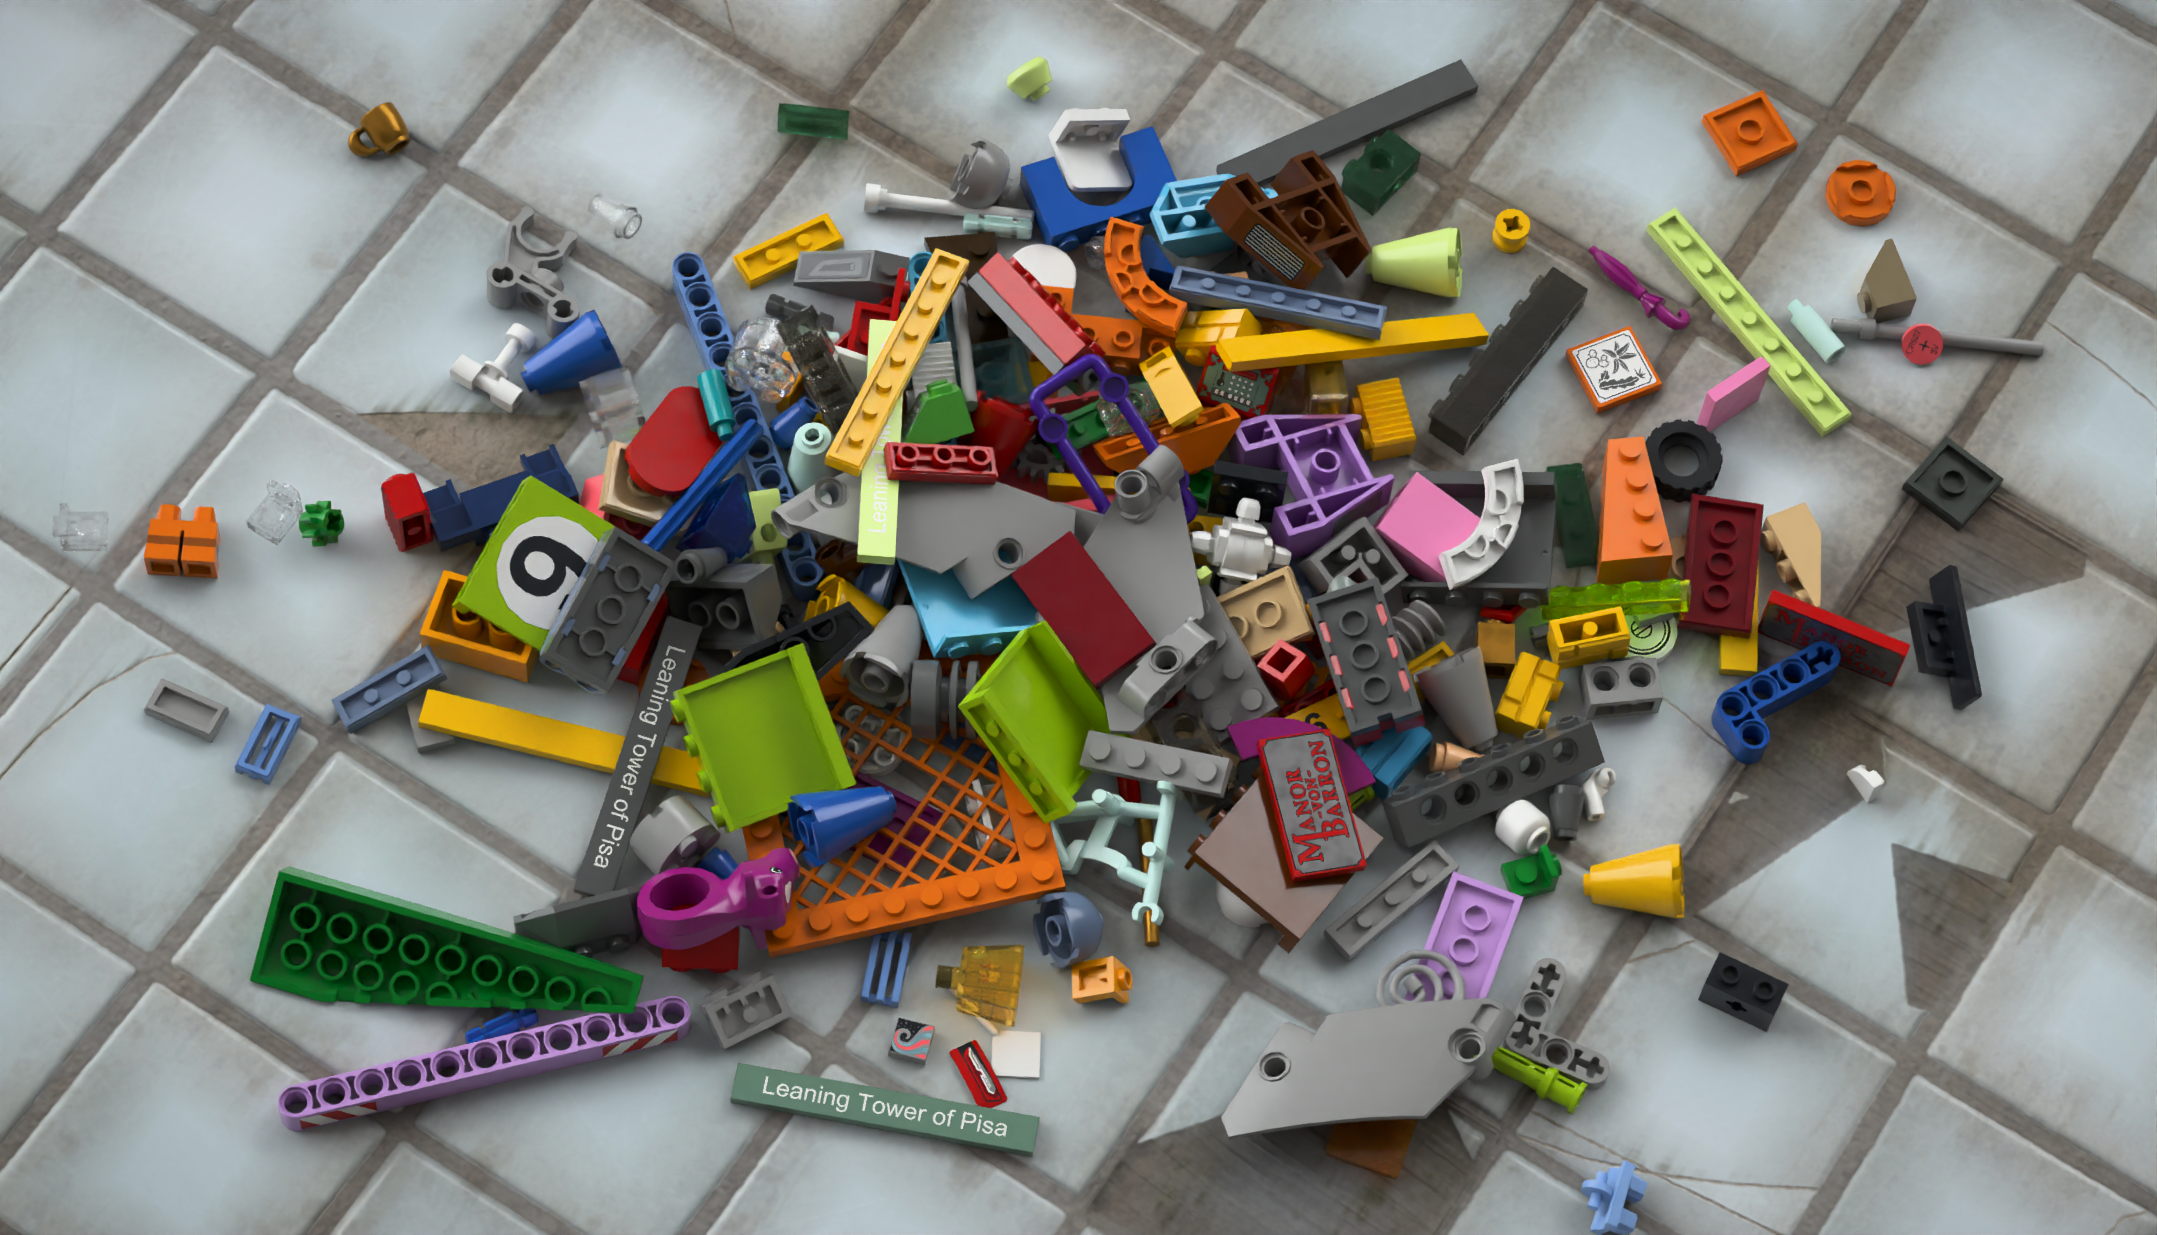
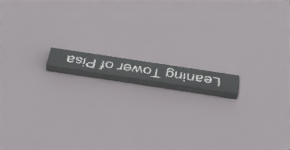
M671 616L666 618L578 874L574 893L591 897L611 892L615 889L630 845L631 836L637 825L674 716L670 706V701L675 700L672 692L682 689L703 626Z

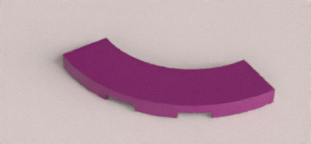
M1267 717L1242 721L1228 726L1226 730L1243 763L1259 758L1256 747L1259 739L1324 729L1300 720ZM1331 734L1348 796L1375 785L1376 780L1359 755L1345 742Z

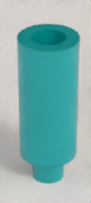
M718 369L706 370L697 376V383L710 430L718 433L720 441H728L733 437L732 428L736 425L723 374Z

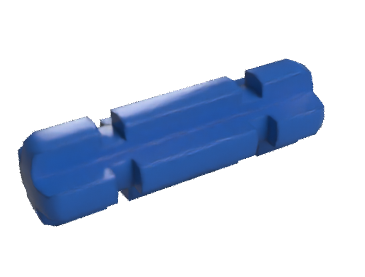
M528 1008L517 1009L515 1013L509 1011L484 1023V1028L482 1029L476 1027L465 1033L466 1042L469 1044L520 1032V1027L524 1026L526 1029L538 1022V1014L535 1009Z

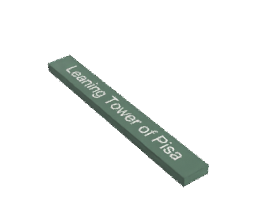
M738 1063L731 1093V1103L1028 1157H1033L1040 1119L1037 1116Z

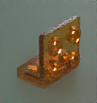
M1418 1119L1335 1123L1325 1154L1328 1157L1396 1180L1402 1168Z

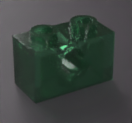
M1388 129L1380 138L1375 136L1369 141L1364 149V154L1358 160L1352 159L1347 163L1341 173V176H1343L1341 189L1344 195L1374 216L1418 171L1421 153ZM1378 168L1384 172H1375L1372 169Z

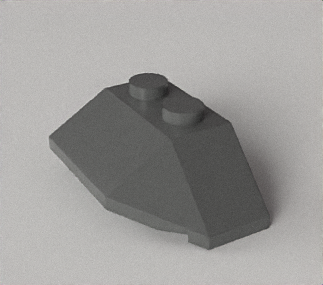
M645 883L547 907L528 914L513 916L515 934L590 958L594 954L606 951L610 953L625 951L631 945L637 944L643 934L637 914V897Z

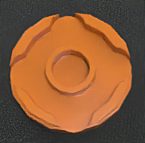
M1853 160L1845 162L1837 167L1836 171L1830 175L1827 181L1825 199L1828 207L1838 219L1850 225L1865 227L1878 224L1889 215L1896 200V187L1892 177L1886 171L1884 173L1878 169V165L1870 161Z

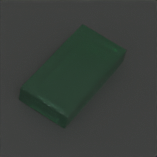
M779 103L778 132L848 140L850 111Z

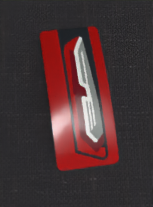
M976 1040L970 1041L949 1052L977 1106L993 1108L1007 1101L997 1076Z

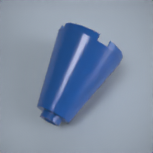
M592 310L582 315L524 362L526 370L521 372V376L530 392L537 390L539 395H545L620 377V375L625 373V370L596 311Z
M881 786L801 793L791 796L790 799L793 802L788 803V816L795 841L802 840L807 850L801 852L805 861L813 868L826 864L891 823L894 817L893 813L897 812V804L893 794L890 791L886 792Z

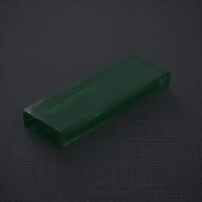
M1582 463L1546 467L1545 472L1555 473L1557 485L1555 520L1566 569L1598 565L1599 537Z

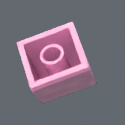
M1416 472L1398 490L1373 528L1407 573L1424 582H1447L1438 556L1442 552L1450 550L1466 541L1474 532L1480 518Z

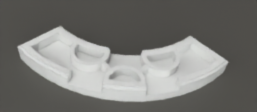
M1518 459L1487 466L1481 470L1485 486V502L1480 521L1466 541L1450 550L1442 552L1438 556L1449 590L1461 587L1484 574L1499 560L1511 544L1519 527L1521 506L1524 502V485Z

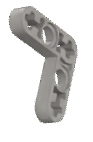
M1541 959L1533 967L1514 1012L1516 1022L1505 1037L1503 1047L1545 1069L1555 1067L1559 1070L1560 1075L1577 1084L1582 1082L1588 1084V1090L1598 1089L1604 1085L1609 1075L1610 1066L1606 1057L1599 1052L1545 1031L1564 985L1566 971L1564 966L1556 959ZM1548 970L1554 973V980L1550 981L1546 993L1539 991L1543 975ZM1529 1001H1537L1543 1005L1545 1014L1537 1018L1531 1017L1525 1012L1524 1005ZM1525 1025L1530 1028L1526 1039L1527 1044L1521 1049L1515 1046V1039L1519 1038ZM1550 1048H1560L1566 1054V1062L1559 1065L1551 1063L1546 1057L1547 1050ZM1575 1055L1579 1057L1574 1071L1569 1070V1068L1572 1065ZM1590 1064L1598 1066L1597 1073H1595L1593 1078L1586 1075V1068Z

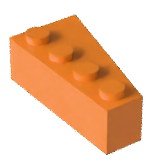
M1644 436L1608 439L1602 464L1596 586L1655 579L1667 580L1673 552Z

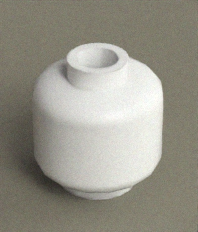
M1518 800L1499 809L1496 815L1495 833L1498 839L1519 855L1535 854L1539 846L1548 843L1551 835L1550 821L1531 802Z

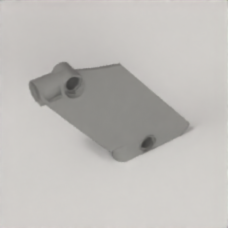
M1159 445L1136 467V470H1127L1118 475L1114 484L1116 497L1083 547L1157 644L1102 686L1111 734H1135L1211 660L1218 648L1217 639L1198 626L1205 619L1179 485V480L1185 473L1178 456L1164 445ZM1132 492H1138L1134 495H1128ZM1166 666H1174L1171 669L1162 670Z
M845 472L836 477L821 478L813 486L771 511V518L776 529L786 539H790L798 533L805 531L815 532L858 545L861 474L859 477ZM899 480L895 558L940 575L952 568L953 573L966 593L973 600L1011 576L1014 571L1067 532L1071 531L1074 534L1076 511L997 481L995 485ZM824 490L828 492L832 498V504L822 502L818 491ZM998 550L1006 551L1009 554L1011 564H1006L1000 560Z
M1483 997L1482 999L1413 1002L1330 1014L1316 1033L1293 1023L1285 1022L1277 1030L1221 1116L1222 1122L1231 1140L1268 1132L1335 1123L1426 1119L1466 1079L1480 1081L1490 1075L1494 1067L1491 1056L1504 1041L1516 1022V1017L1508 1008L1496 1000ZM1473 1055H1477L1476 1057H1474V1058H1472V1059H1468L1469 1057H1471V1056H1473Z

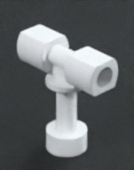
M514 323L505 334V340L508 344L494 362L486 361L483 365H480L462 354L450 370L452 380L471 391L476 386L490 394V402L511 414L523 400V389L508 381L509 375L506 370L519 352L528 353L537 341L536 336L531 330L518 323Z

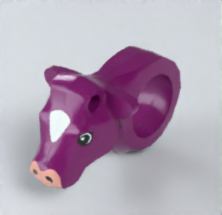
M777 848L772 850L766 857L740 863L733 873L724 880L714 873L701 868L683 867L659 873L641 887L637 897V914L643 935L651 944L658 947L682 950L704 944L727 933L736 926H742L751 932L758 950L767 948L764 930H776L784 926L786 914L791 909L792 888L800 876L798 860L791 849ZM698 904L689 909L678 911L669 910L678 905Z

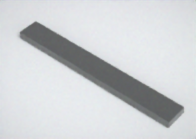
M1460 59L1217 165L1216 172L1218 175L1228 173L1234 176L1248 172L1256 183L1262 187L1271 183L1291 157L1314 150L1321 160L1470 96L1477 92L1478 85Z

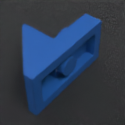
M1144 234L1140 248L1143 268L1148 278L1154 281L1158 287L1169 290L1175 269L1152 236Z

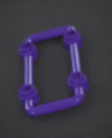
M1087 354L1036 386L1029 396V404L1040 421L1038 425L1040 437L1048 443L1055 444L1098 512L1105 515L1111 503L1066 436L1068 432L1066 420L1059 414L1051 413L1044 399L1089 369H1093L1101 381L1099 385L1101 397L1105 401L1117 405L1147 453L1150 455L1160 444L1129 399V383L1126 378L1120 374L1112 373L1107 363L1100 356ZM1184 469L1185 475L1179 480L1188 525L1196 518L1198 504L1188 489L1190 479L1187 471Z

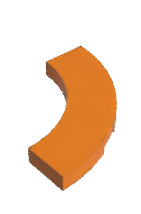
M1110 217L1104 240V259L1106 272L1115 294L1129 312L1140 321L1165 335L1176 338L1187 312V302L1169 295L1148 278L1142 265L1140 253L1144 226Z

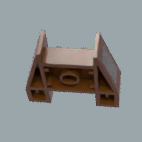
M1314 150L1291 157L1270 185L1279 196L1269 199L1247 172L1226 179L1204 207L1226 235L1291 288L1307 290L1324 270L1325 266L1321 262L1329 259L1335 263L1346 278H1349L1372 251L1336 177Z

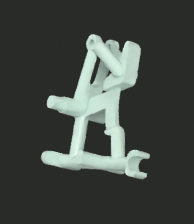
M1167 781L1157 782L1156 789L1162 794L1160 805L1126 802L1119 795L1111 794L1103 789H1097L1092 794L1093 800L1076 802L1077 806L1071 814L1050 822L1062 874H1077L1084 859L1112 866L1117 869V876L1120 879L1145 889L1142 903L1138 902L1132 909V919L1142 924L1144 913L1152 910L1151 922L1155 925H1161L1164 915L1157 903L1163 871L1169 872L1175 866L1174 860L1167 855V848L1176 802H1183L1184 794L1177 787ZM1135 818L1157 820L1154 841L1146 842L1142 846V853L1150 859L1148 874L1132 868V864L1126 856L1106 847L1117 823L1130 827L1134 823ZM1097 820L1088 841L1075 839L1067 846L1058 824Z

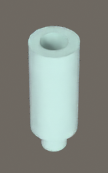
M1796 299L1787 306V309L1793 315L1791 323L1826 364L1832 363L1845 352L1846 346L1811 305L1803 306Z

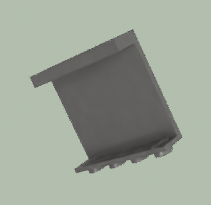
M1409 470V479L1418 472L1481 518L1485 502V486L1481 471ZM1522 472L1524 502L1521 506L1519 527L1508 549L1484 574L1461 587L1449 590L1447 582H1424L1407 573L1408 576L1405 577L1404 582L1400 581L1403 602L1411 603L1419 600L1428 605L1447 604L1451 607H1463L1466 604H1483L1490 608H1498L1502 605H1520L1524 608H1536L1538 605L1549 606L1557 501L1555 473Z

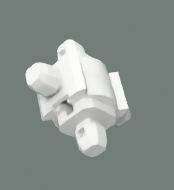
M1242 498L1236 511V515L1239 516L1238 519L1224 516L1223 525H1214L1211 534L1206 531L1190 533L1192 551L1203 555L1207 554V561L1212 565V569L1220 577H1225L1220 580V595L1242 586L1241 581L1251 582L1257 579V574L1265 575L1268 563L1271 568L1280 569L1290 564L1291 552L1285 547L1273 544V539L1267 535V529L1260 523L1255 522V520H1259L1260 504L1257 500Z

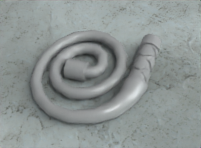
M1430 950L1408 951L1396 957L1386 965L1377 980L1376 998L1380 1006H1387L1388 1003L1384 996L1385 983L1391 972L1411 959H1430L1439 962L1449 971L1454 982V994L1451 1000L1466 998L1465 982L1456 965L1443 954ZM1407 965L1392 977L1389 991L1391 999L1395 1004L1425 1001L1424 984L1414 974L1410 975L1403 985L1412 995H1417V998L1407 1001L1399 996L1398 986L1400 981L1411 973H1422L1430 978L1435 987L1433 1001L1442 1000L1444 991L1441 979L1434 970L1424 965Z

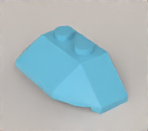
M1227 173L1166 183L1149 214L1161 245L1180 258L1232 250L1234 240L1226 235L1214 222V219L1204 207L1224 181L1235 176ZM1261 188L1269 199L1278 196L1274 190L1269 188L1264 190Z

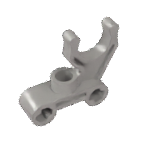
M525 206L521 209L519 215L508 224L503 262L494 263L487 271L486 298L495 307L508 308L517 303L546 319V331L549 337L554 339L579 319V305L577 301L562 292L564 289L563 282L555 273L550 271L563 266L569 254L577 248V234L573 231L565 232L562 241L550 249H537L529 246L523 240L522 234L528 227L533 225L534 210L531 207Z

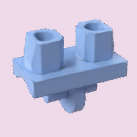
M1624 1161L1621 1167H1611L1607 1173L1598 1171L1595 1180H1586L1582 1183L1581 1192L1590 1198L1587 1207L1595 1211L1590 1228L1591 1232L1602 1235L1611 1231L1627 1235L1635 1229L1638 1218L1637 1214L1624 1209L1623 1206L1625 1199L1633 1203L1641 1201L1648 1183L1633 1174L1634 1164Z

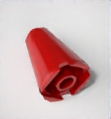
M977 390L978 407L970 413L975 432L966 434L964 446L993 447L998 482L1038 431L1040 421L1038 418H1034L1033 421L1029 420L1032 412L996 395L993 399H983L986 392Z

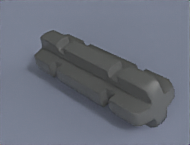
M771 294L766 302L765 312L777 318L782 315L784 316L783 320L790 323L830 332L834 326L833 316L820 312V315L816 314V309L789 300L787 303L782 296Z

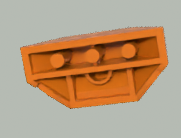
M1228 402L1217 404L1216 407H1203L1204 410L1198 413L1199 417L1187 426L1181 427L1178 425L1172 428L1166 417L1148 422L1146 425L1160 445L1168 447L1178 456L1188 475L1197 474L1203 468L1215 464V461L1219 458L1241 424V417ZM1132 428L1116 433L1104 439L1103 442L1093 445L1094 452L1102 462L1120 474L1127 470H1136V467L1149 456Z

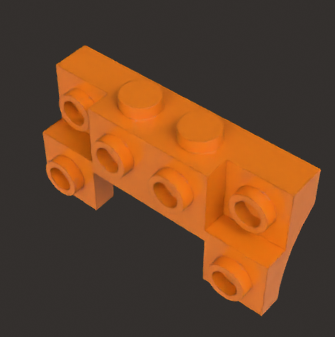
M1041 285L1082 326L1084 332L1106 352L1102 359L1111 367L1112 373H1117L1124 377L1128 375L1144 376L1138 364L1170 346L1176 356V338L1165 335L1140 320L1071 314L1074 288ZM1031 351V362L1040 361Z

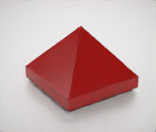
M1502 605L1498 608L1485 606L1480 610V616L1486 620H1501L1505 624H1513L1528 608L1521 607L1520 605Z

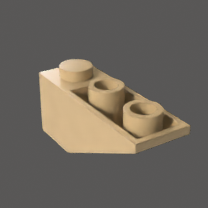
M1804 502L1767 516L1761 530L1760 540L1765 551L1771 552L1777 563L1778 575L1784 583H1788L1793 592V597L1820 608L1821 531Z

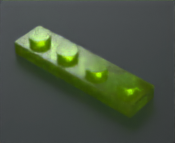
M1670 578L1660 582L1642 583L1640 581H1629L1625 584L1613 585L1594 583L1582 587L1556 586L1550 589L1549 606L1541 605L1543 621L1555 620L1620 606L1624 616L1688 612L1691 598L1690 580Z

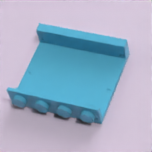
M998 550L1000 560L1006 564H1011L1009 554L1006 551ZM897 559L934 658L949 657L957 659L965 655L983 654L989 656L1003 652L1021 630L1036 624L1035 614L1037 609L1012 576H1009L971 600L953 573L952 568L940 575Z

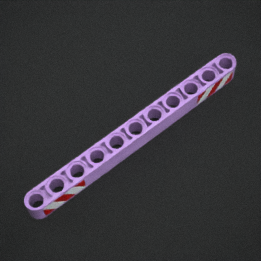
M668 996L638 1003L634 1013L600 1012L292 1085L285 1088L278 1098L281 1120L288 1129L303 1131L677 1042L684 1039L691 1029L690 1007L683 998ZM670 1014H677L683 1018L676 1024H670L664 1020ZM632 1023H641L646 1027L639 1033H633L627 1029ZM595 1032H604L608 1035L605 1040L599 1042L589 1038ZM560 1040L571 1044L568 1049L560 1051L552 1047L555 1042ZM522 1049L533 1052V1055L528 1059H518L514 1056L517 1051ZM484 1058H490L496 1062L490 1068L477 1066V1063ZM446 1067H453L458 1070L452 1077H443L439 1074ZM408 1076H415L420 1079L414 1086H405L401 1083ZM370 1085L382 1087V1090L376 1095H367L363 1092ZM332 1094L344 1096V1099L338 1104L326 1102V1099ZM294 1103L306 1105V1108L300 1113L293 1114L287 1111Z

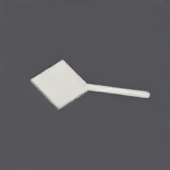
M952 983L951 989L948 990L993 1035L991 1067L997 1077L1039 1079L1041 1032L998 1030Z

